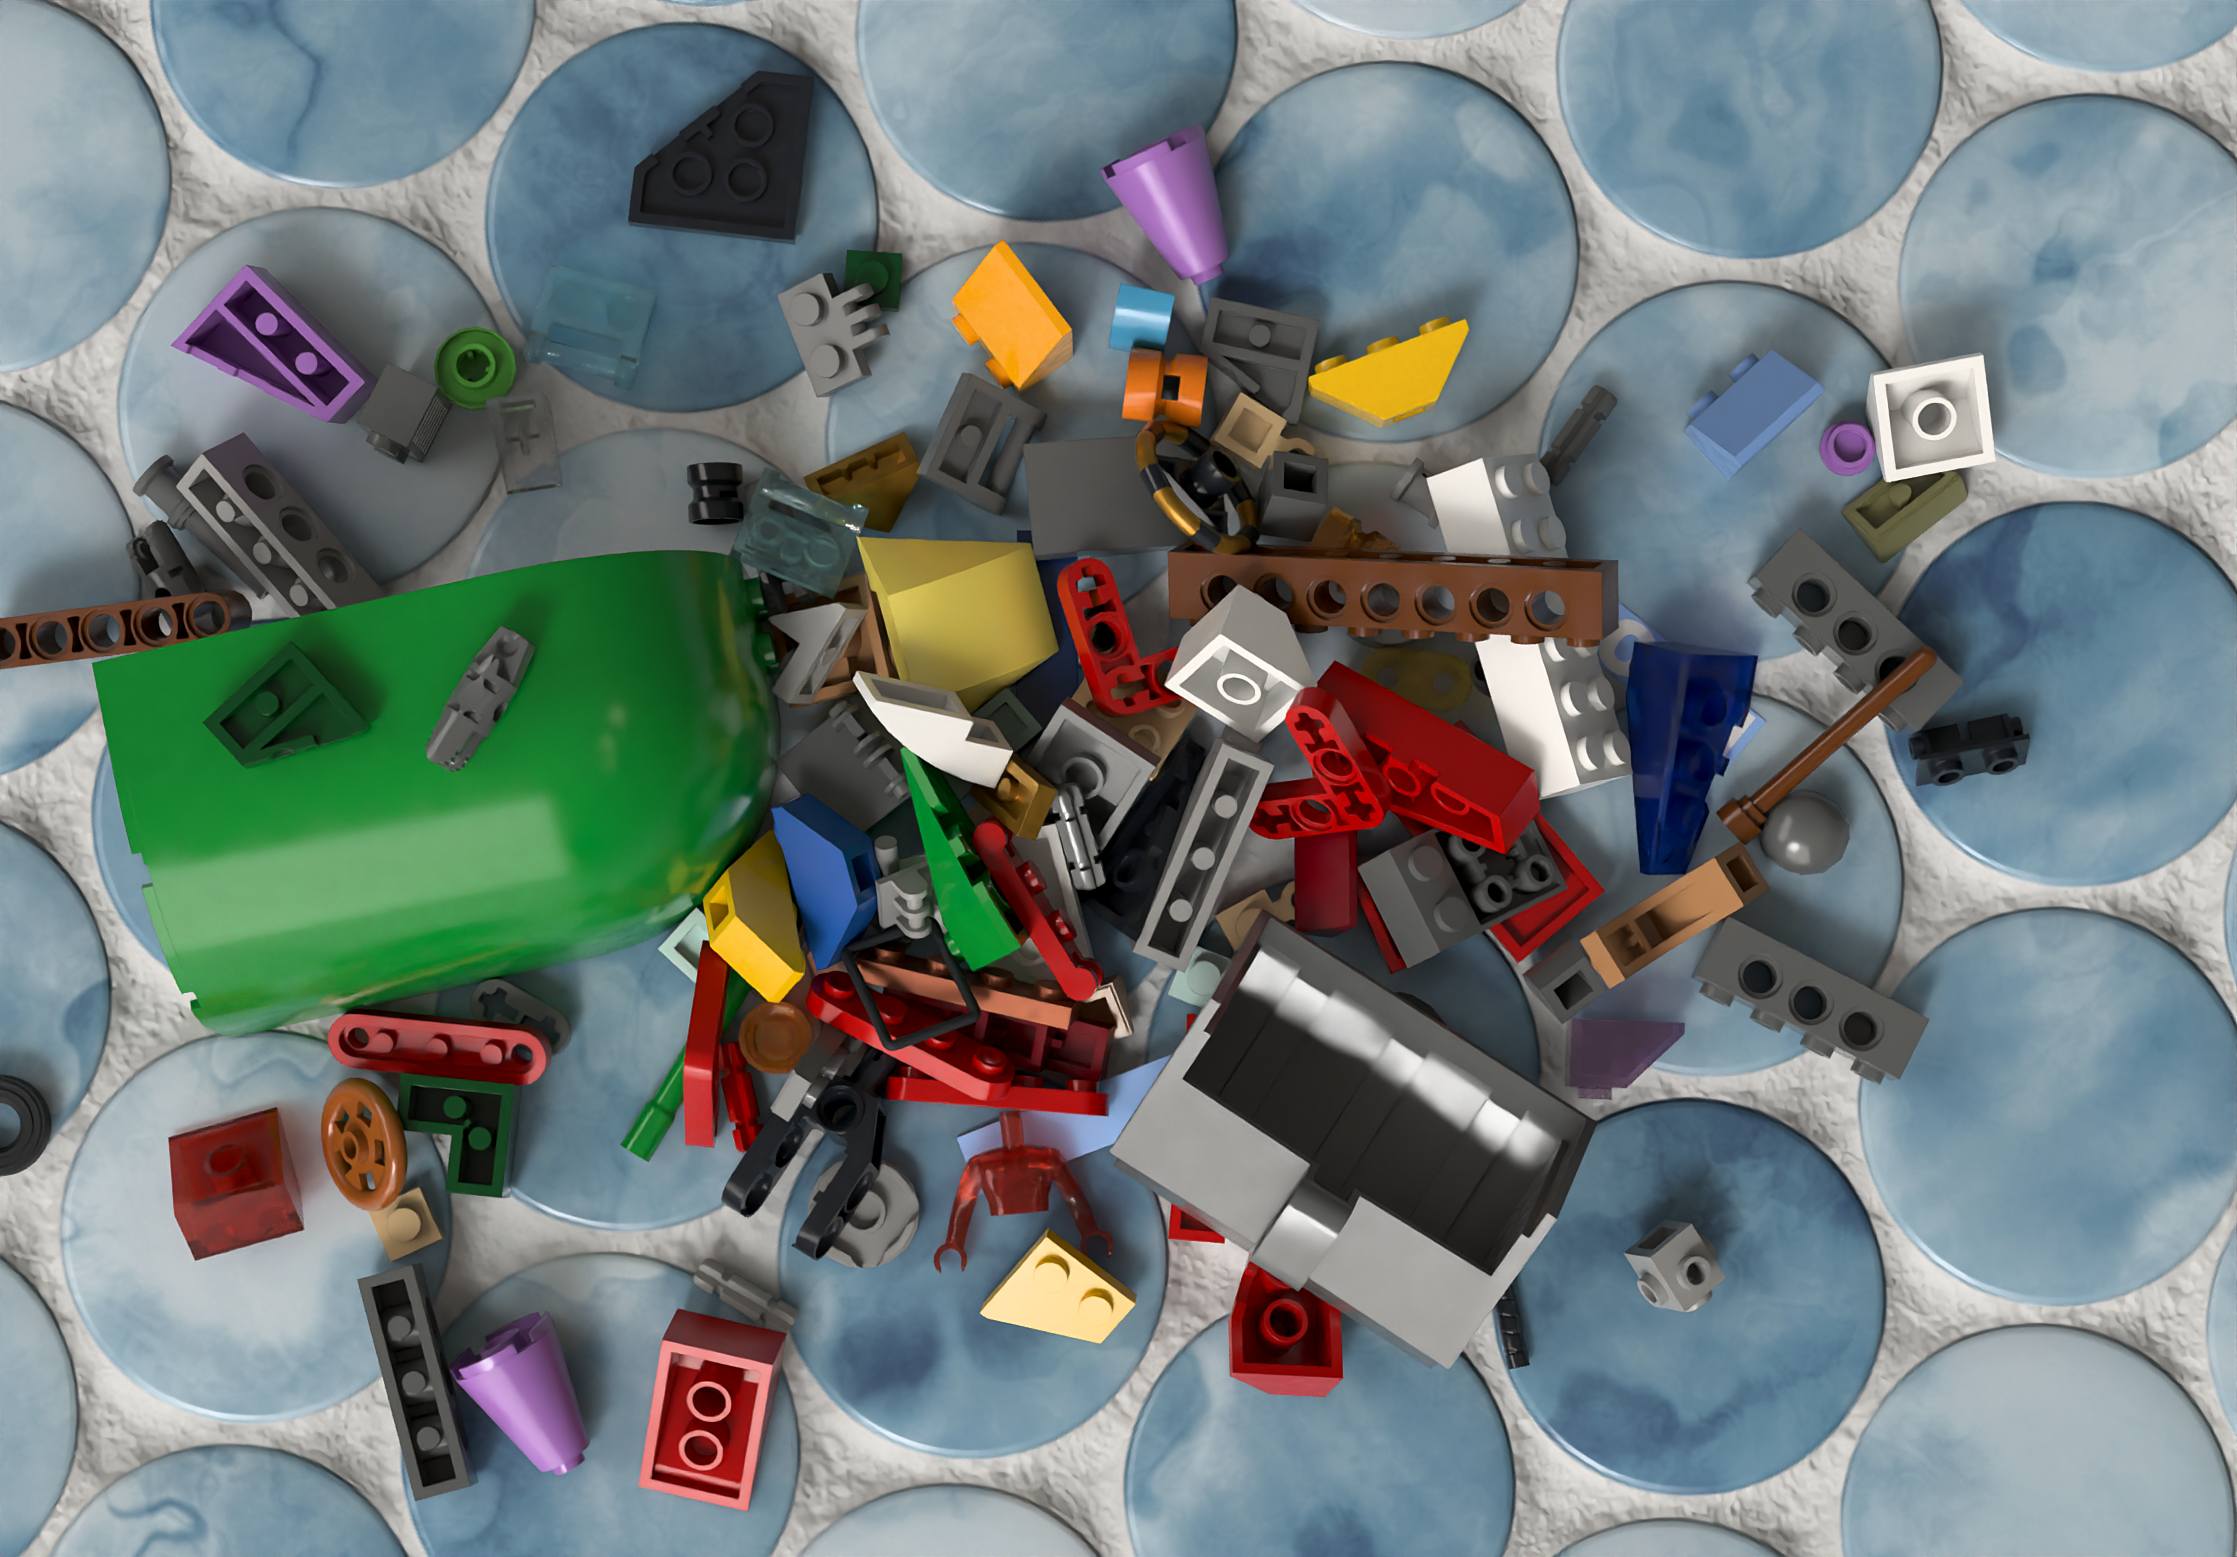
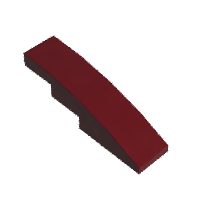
M886 987L883 988L882 994L900 999L907 1007L935 1021L944 1022L969 1013L967 1006ZM981 1010V1016L978 1021L955 1030L984 1046H991L1002 1051L1014 1067L1036 1073L1048 1069L1089 1081L1101 1082L1106 1078L1116 1025L1079 1016L1072 1026L1066 1030Z

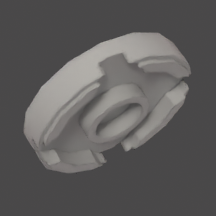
M884 1160L881 1161L879 1176L833 1246L826 1253L829 1258L846 1267L870 1269L891 1262L908 1248L918 1229L920 1205L913 1184L898 1167ZM844 1161L834 1164L819 1177L809 1196L808 1216L816 1205L813 1198L819 1190L824 1193Z

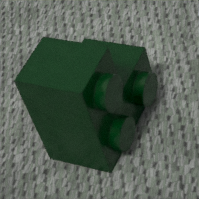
M401 1073L397 1113L404 1131L451 1135L445 1192L510 1198L522 1086Z

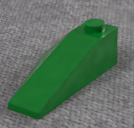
M904 746L900 749L942 922L948 931L944 934V939L956 960L960 963L967 961L972 971H975L1019 949L1030 936L977 853L972 842L976 827L941 770Z

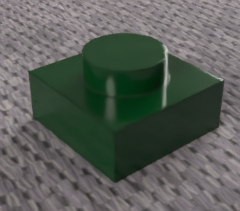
M847 250L844 292L865 283H871L874 291L873 296L857 303L859 309L878 303L881 311L899 312L903 266L902 253Z

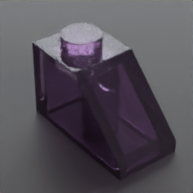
M1569 1019L1566 1022L1564 1087L1578 1088V1099L1612 1100V1089H1626L1685 1034V1023Z

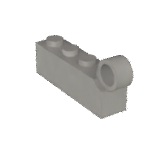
M1227 724L1221 737H1217L1190 794L1141 936L1136 942L1130 938L1127 940L1133 952L1185 973L1275 766L1268 758L1258 755L1264 738L1256 743Z

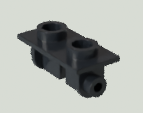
M2007 713L1967 721V729L1971 740L1963 742L1957 724L1918 731V737L1908 739L1912 760H1918L1915 779L1916 786L1931 783L1936 786H1947L1960 781L1965 776L1985 772L1991 775L2011 772L2019 765L2026 764L2030 742L2029 733L2023 734V727L2019 716L2009 718Z

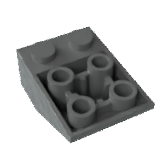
M1533 819L1506 855L1438 828H1433L1357 867L1407 968L1419 964L1568 889Z

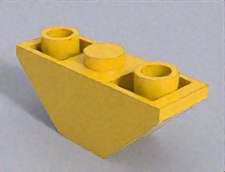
M1449 316L1442 317L1418 328L1420 336L1400 343L1397 336H1391L1372 343L1366 347L1368 355L1347 362L1345 355H1340L1323 361L1314 366L1316 374L1308 377L1306 387L1309 395L1380 428L1432 410L1468 334L1469 327L1467 321L1463 319L1452 324Z
M769 830L724 872L702 900L710 947L768 1002L779 1003L805 974L806 958L803 950L800 949L796 927L797 908L791 898L788 881L789 871L782 846L777 841L774 830Z

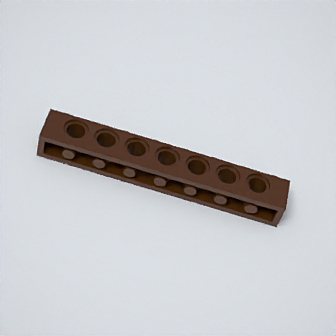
M1187 541L1167 552L1169 618L1189 619V626L1191 627L1195 626L1228 595L1223 585L1224 576H1228L1237 585L1240 584L1249 591L1258 594L1265 601L1286 613L1290 624H1294L1295 631L1298 633H1322L1328 631V626L1348 627V634L1353 636H1374L1381 634L1382 629L1402 630V637L1426 639L1436 636V632H1455L1456 639L1465 642L1489 640L1490 634L1510 635L1512 643L1521 645L1540 644L1545 642V637L1566 638L1567 646L1585 648L1600 645V640L1605 639L1619 628L1618 560L1256 544L1249 553L1221 555L1205 549L1195 541ZM1277 578L1284 580L1290 586L1292 591L1291 602L1284 600L1278 594L1276 589ZM1330 580L1337 582L1344 589L1346 595L1345 604H1340L1332 598L1329 592ZM1383 583L1390 584L1397 590L1400 597L1399 607L1392 606L1385 600L1382 593ZM1437 585L1445 587L1453 595V610L1447 609L1439 603L1436 596ZM1491 588L1498 589L1507 596L1509 601L1508 612H1502L1493 605L1490 597ZM1546 591L1555 592L1562 598L1565 606L1564 615L1555 614L1548 608L1545 601Z

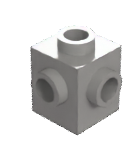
M1664 1219L1624 1252V1255L1640 1278L1637 1281V1286L1641 1294L1650 1304L1657 1308L1681 1312L1694 1311L1706 1304L1712 1297L1711 1290L1726 1279L1716 1263L1718 1259L1716 1249L1705 1236L1697 1233L1692 1223Z

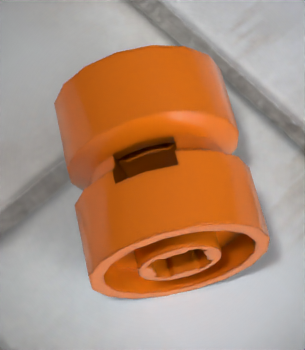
M1131 347L1122 419L1150 422L1154 421L1159 415H1164L1167 420L1186 427L1200 428L1209 356L1178 352L1172 360H1167L1162 350ZM1164 376L1180 378L1178 401L1161 399Z

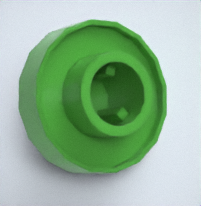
M481 327L460 329L447 337L438 349L434 363L435 378L441 391L458 407L472 411L491 409L505 401L514 389L518 375L516 356L507 341L493 330Z

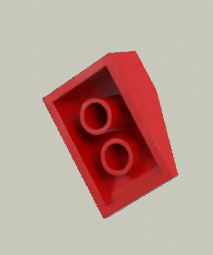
M677 1308L661 1342L639 1487L748 1512L779 1382L787 1333Z

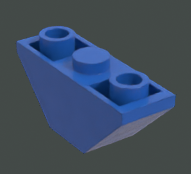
M806 793L771 808L774 818L775 836L782 846L790 874V889L793 896L797 899L805 927V942L812 953L816 970L818 971L827 969L842 961L840 953L844 946L863 938L878 908L875 880L882 878L871 837L810 793Z

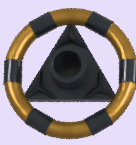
M1170 420L1148 422L1136 435L1135 456L1140 476L1152 499L1156 501L1167 517L1187 537L1205 549L1221 555L1249 553L1260 538L1259 515L1255 499L1243 477H1241L1240 470L1232 457L1219 447H1215L1208 439L1190 427ZM1162 440L1175 443V445L1197 459L1194 461L1179 457L1157 455L1156 446ZM1225 494H1227L1239 517L1240 529L1234 536L1228 534V512L1225 511L1224 503Z

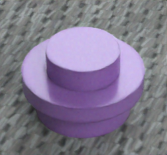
M1842 420L1831 425L1822 435L1819 444V453L1824 465L1833 473L1841 476H1853L1863 472L1872 463L1876 452L1875 441L1871 431L1862 423L1853 420Z

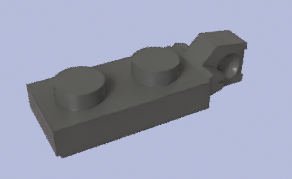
M827 1024L791 1072L770 1108L772 1112L789 1122L801 1104L811 1109L830 1081L824 1076L833 1080L849 1054H856L863 1041Z

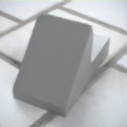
M833 603L769 617L767 619L769 622L800 643L798 647L790 650L781 661L777 671L780 677L771 691L787 703L811 704L867 614L868 609L861 604Z

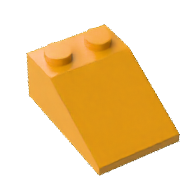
M1004 239L991 249L952 299L953 309L957 315L951 319V322L970 347L978 341L991 359L984 363V365L1001 389L1005 390L1012 386L1018 395L1022 396L1073 358L1072 329Z

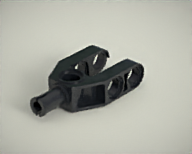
M870 1045L850 1077L844 1075L842 1078L836 1074L834 1079L831 1080L824 1076L830 1081L811 1109L801 1104L789 1122L772 1113L726 1183L722 1193V1203L744 1217L749 1218L754 1215L763 1205L810 1132L814 1129L822 1131L836 1144L847 1147L844 1151L847 1158L824 1193L819 1190L813 1198L816 1205L802 1225L795 1244L791 1245L813 1260L818 1261L833 1246L880 1174L888 1112L880 1103L882 1099L878 1094L886 1084L887 1077L892 1075L900 1060ZM845 1105L856 1106V1115L849 1124L844 1126L833 1125L834 1114L839 1108Z

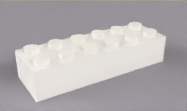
M1537 453L1480 458L1426 479L1448 553L1568 558L1565 548V529L1562 522L1555 515L1549 495V476L1545 467L1539 462ZM1491 588L1490 597L1493 605L1502 612H1508L1509 601L1507 596L1502 591ZM1546 591L1545 601L1548 608L1555 614L1564 615L1565 606L1562 598L1555 592ZM1490 634L1489 640L1475 642L1508 755L1535 770L1539 800L1575 793L1633 774L1629 761L1631 757L1630 745L1618 725L1613 708L1615 702L1614 692L1611 684L1603 675L1597 655L1598 646L1585 648L1570 647L1566 645V638L1545 637V642L1540 644L1521 645L1512 643L1510 635Z

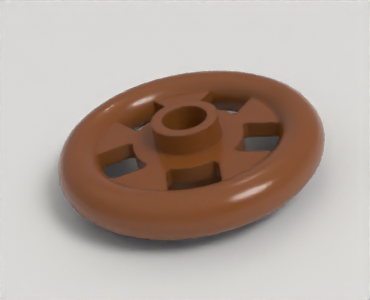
M364 1078L345 1079L332 1089L324 1104L321 1118V1142L324 1158L335 1185L351 1204L365 1211H380L389 1207L397 1199L405 1183L408 1155L404 1129L393 1103L379 1086ZM364 1105L372 1113L371 1120L363 1115ZM347 1112L350 1120L344 1125V1117ZM372 1172L375 1189L369 1188L366 1173Z

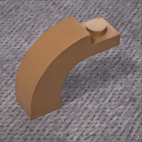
M1740 841L1613 918L1579 941L1588 954L1590 964L1602 976L1610 989L1686 940L1747 905L1768 891L1770 887Z

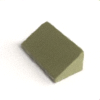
M1955 470L1886 482L1882 478L1843 508L1841 514L1872 554L1881 563H1885L1967 499L1968 494L1962 476Z

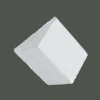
M1981 352L1870 374L1865 414L1870 431L1874 437L1876 453L1883 478L1886 482L1996 462L1984 356Z

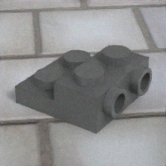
M1067 696L1025 762L1054 787L1064 782H1076L1080 785L1085 801L1081 811H1088L1098 849L1103 851L1138 799L1142 789L1162 758ZM1050 807L1047 815L1054 820L1060 817L1059 812L1053 814Z

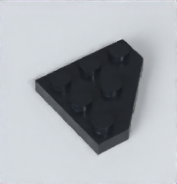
M757 71L740 84L741 87L716 107L713 105L681 130L678 137L655 155L651 154L634 167L628 216L629 225L795 244L814 78L802 75Z

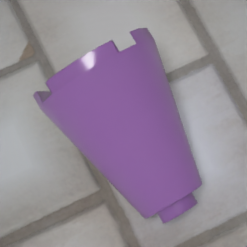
M1201 123L1191 128H1184L1133 151L1134 153L1125 160L1120 161L1117 159L1100 168L1105 182L1180 280L1191 277L1194 285H1198L1225 272L1221 263L1230 258V252L1206 133Z
M545 1311L542 1316H540L539 1312L531 1313L495 1330L485 1337L488 1343L480 1348V1354L475 1356L469 1347L451 1363L449 1371L457 1383L540 1472L553 1470L555 1475H562L574 1469L585 1460L582 1452L589 1446L590 1441L556 1326L549 1312Z

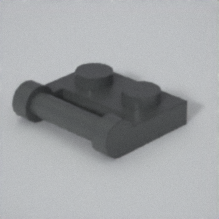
M962 372L916 474L961 496L987 512L1002 516L1009 502L1004 497L1024 456L1023 444H1029L1035 430H1042L1048 415L974 374ZM1008 416H1010L1015 422L985 487H983L978 482Z

